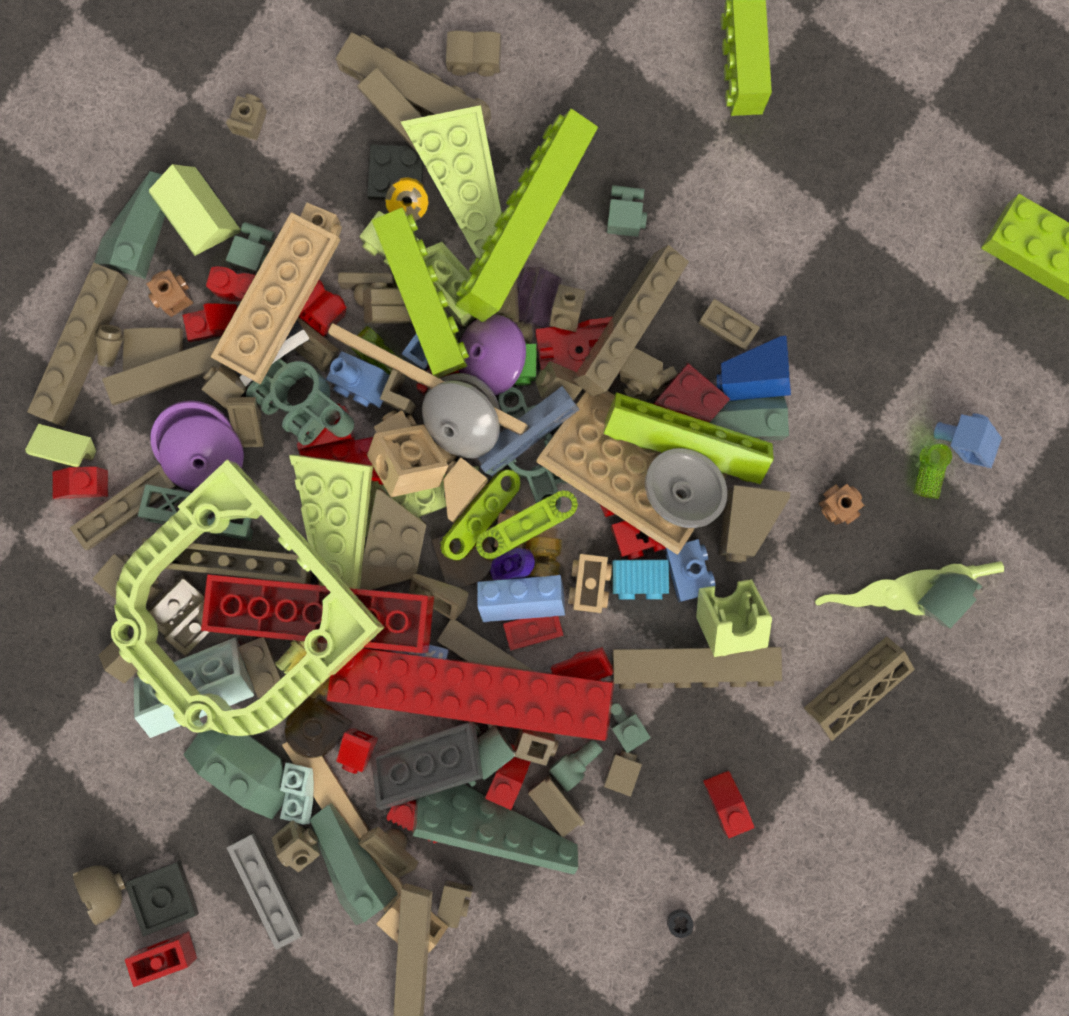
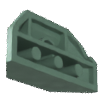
M214 730L199 732L183 754L199 776L243 808L273 819L282 807L285 792L280 791L284 774L282 759L252 736L228 735Z

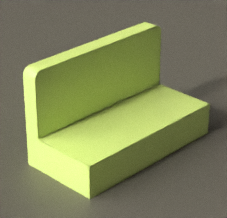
M38 424L25 449L29 455L74 467H79L83 458L93 460L96 454L95 446L90 437Z

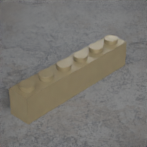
M351 32L336 57L339 70L360 82L378 68L423 117L481 105L485 129L491 120V110L486 102L479 98H475V100L470 98L461 88L455 85L450 87L443 83V80L434 73L427 74L421 71L419 66L410 60H406V62L401 60L389 48L384 47L381 49L365 35L358 36Z
M670 245L663 247L652 255L572 381L592 396L607 392L689 263L687 259Z
M93 262L30 404L28 413L65 427L97 354L95 332L99 330L101 325H110L129 282L120 273Z
M148 538L142 539V545ZM191 543L165 568L301 584H311L313 575L311 570L307 572L300 566L296 560L299 556L295 554Z
M767 647L714 657L710 648L612 649V668L614 671L612 676L614 684H619V689H635L636 683H647V688H663V683H674V688H691L692 682H702V687L706 688L719 687V682H730V687H747V682L756 681L759 687L775 686L774 681H782L781 647Z

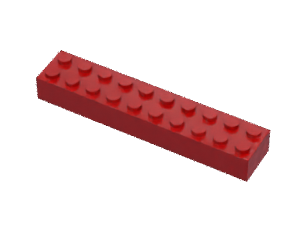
M363 647L335 675L330 676L327 701L606 741L608 738L615 682Z

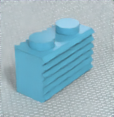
M613 560L612 594H618V599L620 600L635 599V594H646V599H662V594H669V561Z

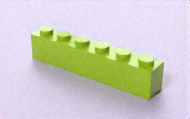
M402 207L373 219L372 223L432 374L440 378L467 367L465 359L469 357L464 342L458 343L455 333L459 332L454 317L447 316L445 307L449 306L443 290L437 291L434 282L439 279L433 265L427 266L424 256H427L428 252L423 240H417L414 231L418 230L413 215H407Z
M617 392L605 418L604 434L615 440H624L636 444L640 448H648L661 453L679 448L693 450L709 458L722 474L726 473L738 477L745 482L761 484L774 460L773 443Z

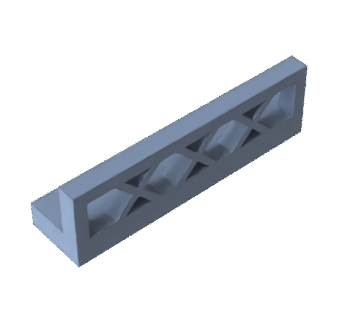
M561 386L518 419L526 423L530 428L521 436L507 428L499 434L494 447L484 456L478 457L482 464L480 467L486 474L493 476L580 410L565 388Z

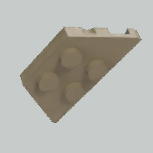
M381 488L376 490L363 557L360 589L372 590L411 579L415 573L417 574L426 529V522L412 514L404 505L395 501Z

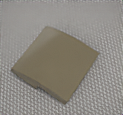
M180 328L124 329L123 371L183 351V330Z
M182 576L148 612L154 618L158 630L165 636V639L186 656L209 632L201 631L205 595Z

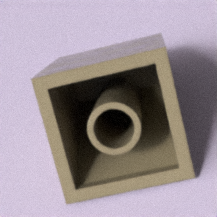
M736 485L728 489L723 514L719 555L726 556L725 561L735 563L746 562L747 558L755 556L790 499L791 492Z

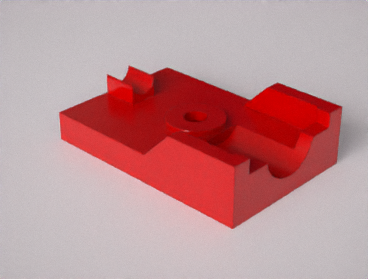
M612 317L581 322L578 324L576 332L557 327L535 329L540 370H544L549 361L577 373ZM581 347L583 352L578 354L575 352V349Z

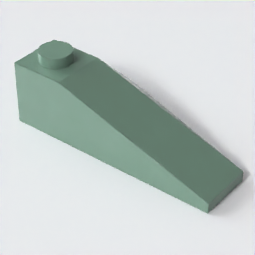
M151 171L148 173L102 237L94 263L117 272L146 279L165 218V214L150 195L149 189L162 174Z
M330 803L309 820L318 838V845L339 903L355 925L364 923L386 907L398 893L369 853L358 844V838L334 805Z

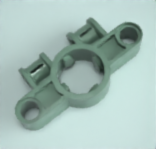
M278 359L269 368L261 385L253 381L247 389L246 397H256L257 404L261 406V410L265 414H273L279 408L287 413L283 419L282 427L286 432H292L297 436L299 443L302 445H308L313 442L324 428L337 437H346L354 429L353 418L329 398L330 387L327 380L308 363L295 361L286 364L283 360ZM306 376L310 377L314 381L312 392L303 403L292 406L287 402L290 387L298 379ZM340 418L339 422L334 425L335 421Z
M510 387L499 395L501 411L516 419L521 418L536 406L527 408L522 393L514 387ZM508 396H516L519 399V403L517 406L510 408L505 406L504 400ZM560 424L554 430L559 429L562 424ZM550 433L543 437L545 439V447L553 438ZM516 459L507 464L509 469L519 477L527 479L535 503L542 501L546 496L559 492L557 487L567 483L548 469L541 467V465L533 467L531 471H526L514 464L517 463ZM561 497L556 500V509L558 511L561 508Z

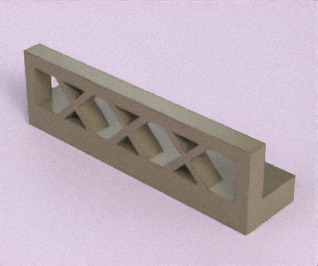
M886 636L806 705L804 709L819 724L826 736L833 741L915 669L905 651ZM902 663L904 666L894 673L895 668ZM881 682L880 686L873 691L874 686ZM860 700L859 705L852 709L853 704ZM839 718L838 723L830 729L829 725Z

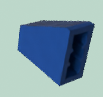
M780 336L721 363L722 374L717 375V388L730 398L729 401L791 395L787 336Z

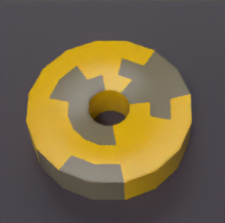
M409 177L399 178L389 186L385 198L386 208L389 213L403 207L407 215H413L415 221L425 214L429 203L428 192L424 185L418 180ZM408 196L412 199V202L406 204L402 201V198Z

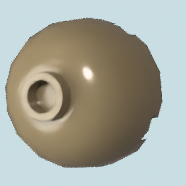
M93 865L73 874V880L79 896L89 911L87 913L95 926L115 915L123 900L121 890L126 888L120 873L114 875L108 867Z

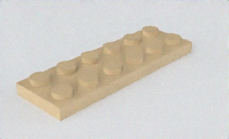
M291 212L213 351L211 358L261 385L341 239Z

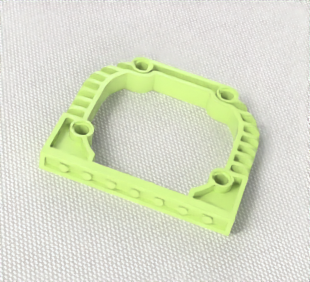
M226 460L177 506L180 510L132 554L127 563L124 564L119 581L116 584V604L114 608L118 621L112 626L111 637L119 647L121 657L137 668L139 678L155 689L157 699L172 709L174 712L173 716L180 725L186 726L189 730L196 733L214 730L228 735L248 736L265 732L282 722L331 675H335L384 626L237 463ZM214 512L215 521L209 526L207 522L208 515ZM262 515L280 535L278 541L287 550L290 551L292 549L299 556L296 560L300 566L307 572L311 570L331 593L323 600L320 629L313 630L305 638L304 646L307 654L262 698L246 708L232 709L219 695L211 693L200 694L156 643L158 627L152 615L146 610V603L150 587L159 574L202 533H221L226 530L231 519H257ZM130 626L134 629V635L131 639L127 633ZM321 636H324L328 643L327 648L323 652L317 646L318 639ZM202 710L207 714V722L205 724L199 718Z

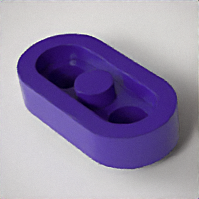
M515 548L495 558L491 564L492 579L496 581L520 579L528 576L535 564L532 552L529 549Z

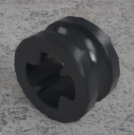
M674 910L667 919L668 928L675 937L685 938L693 931V920L685 910ZM677 917L682 920V917L686 918V928L684 930H681L680 927L678 930L674 929L676 926L674 920Z

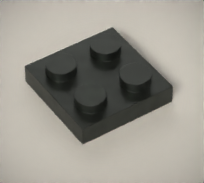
M370 145L368 199L385 200L389 186L399 178L409 177L423 184L424 163L411 146ZM405 196L402 198V201H412V199Z
M181 861L169 864L124 883L143 937L199 914Z

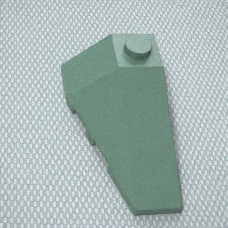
M785 396L728 401L710 422L711 424L763 441L784 440L789 436L788 407Z

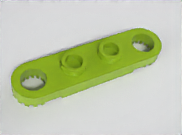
M512 470L498 471L452 525L453 527L443 536L440 542V549L445 557L460 560L469 553L476 544L478 537L490 527L499 516V513L503 511L519 491L520 478ZM504 476L510 477L509 479L512 483L507 491L501 488V480ZM454 538L459 539L461 542V549L456 553H452L449 548L450 542Z
M562 490L483 532L476 542L478 553L483 558L495 559L570 518L577 510L578 503L576 497L569 491ZM566 497L571 501L572 507L568 512L562 513L556 509L555 504L558 498ZM487 537H493L498 541V548L493 553H487L482 548V542Z

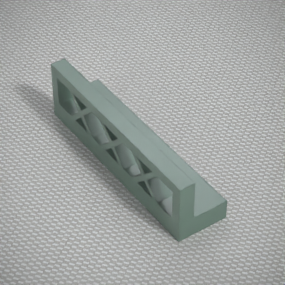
M146 484L138 517L146 522L164 525L171 516L178 512L174 504L183 498L186 499L191 493ZM152 492L162 494L167 503L157 509L148 507ZM168 495H169V496H174L175 498H173V499L170 500V498L168 497ZM171 507L172 511H167L166 509ZM215 517L211 519L207 518V522L210 526L215 521ZM244 518L243 525L232 523L230 520L226 530L215 535L251 541L253 530L250 528L252 518Z

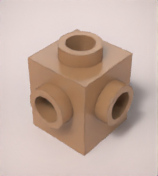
M171 270L155 274L152 280L146 284L151 291L148 296L156 308L161 307L170 317H173L194 303L186 291L190 287L181 274L176 276Z
M835 484L823 494L826 498L819 503L822 507L823 515L831 523L834 522L835 525L844 521L848 525L861 515L858 510L865 506L861 501L862 496L859 491L853 486L849 487L848 484L841 487ZM842 499L848 505V508H844L841 505Z

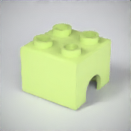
M752 579L737 582L736 591L725 598H718L714 595L715 586L699 588L696 618L714 657L768 647L772 617Z

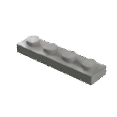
M253 833L228 846L227 850L275 949L277 950L302 937L303 932L255 834Z

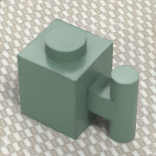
M612 185L611 196L622 198L621 200L611 199L607 233L638 237L640 228L645 229L647 212H642L643 203L632 202V199L643 200L644 189Z
M244 222L241 232L248 234L249 238L247 240L235 235L226 261L232 268L256 276L269 253L268 248L261 243L263 240L272 243L275 239V232Z
M612 702L611 713L617 723L610 727L628 753L651 737L634 712L627 716L617 702Z

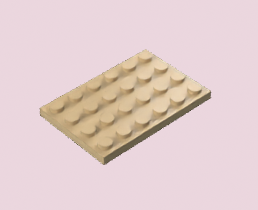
M586 391L576 404L580 410L563 422L536 462L678 555L694 528L680 527L661 517L650 504L645 491L646 472L650 464L661 452L640 448L636 444L624 440H615L605 435V418L615 395L607 391L592 396ZM725 473V474H722L723 477H724V479L726 478V476H727L728 474H726V473ZM676 493L678 497L683 499V497L680 494Z

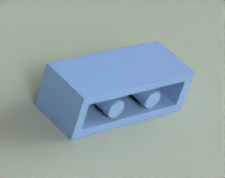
M561 575L478 582L477 607L483 622L564 616L565 597Z

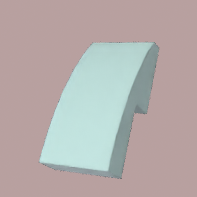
M286 763L280 791L285 792L280 819L294 820L300 824H310L309 819H311L314 792L313 769Z

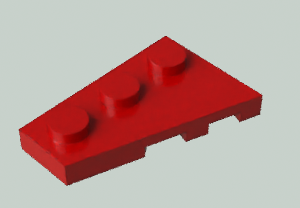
M373 437L305 449L304 451H299V455L373 466L367 456ZM373 467L371 481H378L380 485H383Z

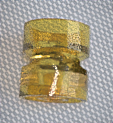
M533 537L526 541V549L532 552L535 560L534 568L528 576L560 575V562L557 561V557L561 555L562 540ZM537 556L549 557L548 564L537 563Z

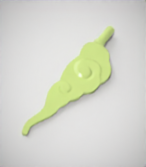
M999 561L979 566L949 564L940 570L914 571L895 580L875 581L854 594L823 595L815 600V604L821 605L826 602H837L855 607L867 605L886 606L892 610L905 609L914 615H925L918 609L920 606L917 603L933 586L929 580L935 575L952 572L968 575L976 579L980 576L1004 572V566Z

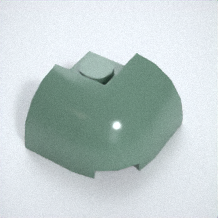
M952 572L937 574L929 580L933 586L918 601L917 604L920 606L918 609L926 616L934 618L942 626L951 629L977 600L973 594L976 589L979 590L982 586L968 575Z
M496 725L477 738L483 780H485L514 758L516 752L509 744L507 735L503 730L499 731ZM476 780L469 782L471 787L476 784Z

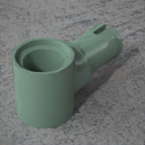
M591 739L574 755L571 753L569 756L568 754L562 756L548 771L568 792L584 778L585 767L603 749L594 739Z

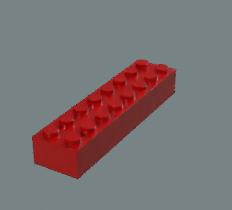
M207 575L201 631L305 641L306 636L310 632L320 629L323 600L331 592L326 586ZM349 588L384 626L364 646L365 648L414 653L429 652L434 596ZM324 636L318 639L317 643L328 644Z

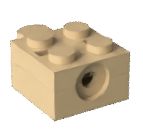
M424 424L375 433L367 454L390 497L439 487L448 465L457 458V456L445 451L433 441Z

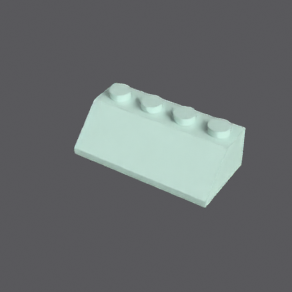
M236 637L174 662L200 694L211 693L219 695L229 706L254 696L253 684L238 647L240 645ZM138 676L134 678V718L148 736L152 738L181 726L175 720L172 709L157 699L155 689L150 684L143 682ZM204 710L200 712L199 718L207 715Z

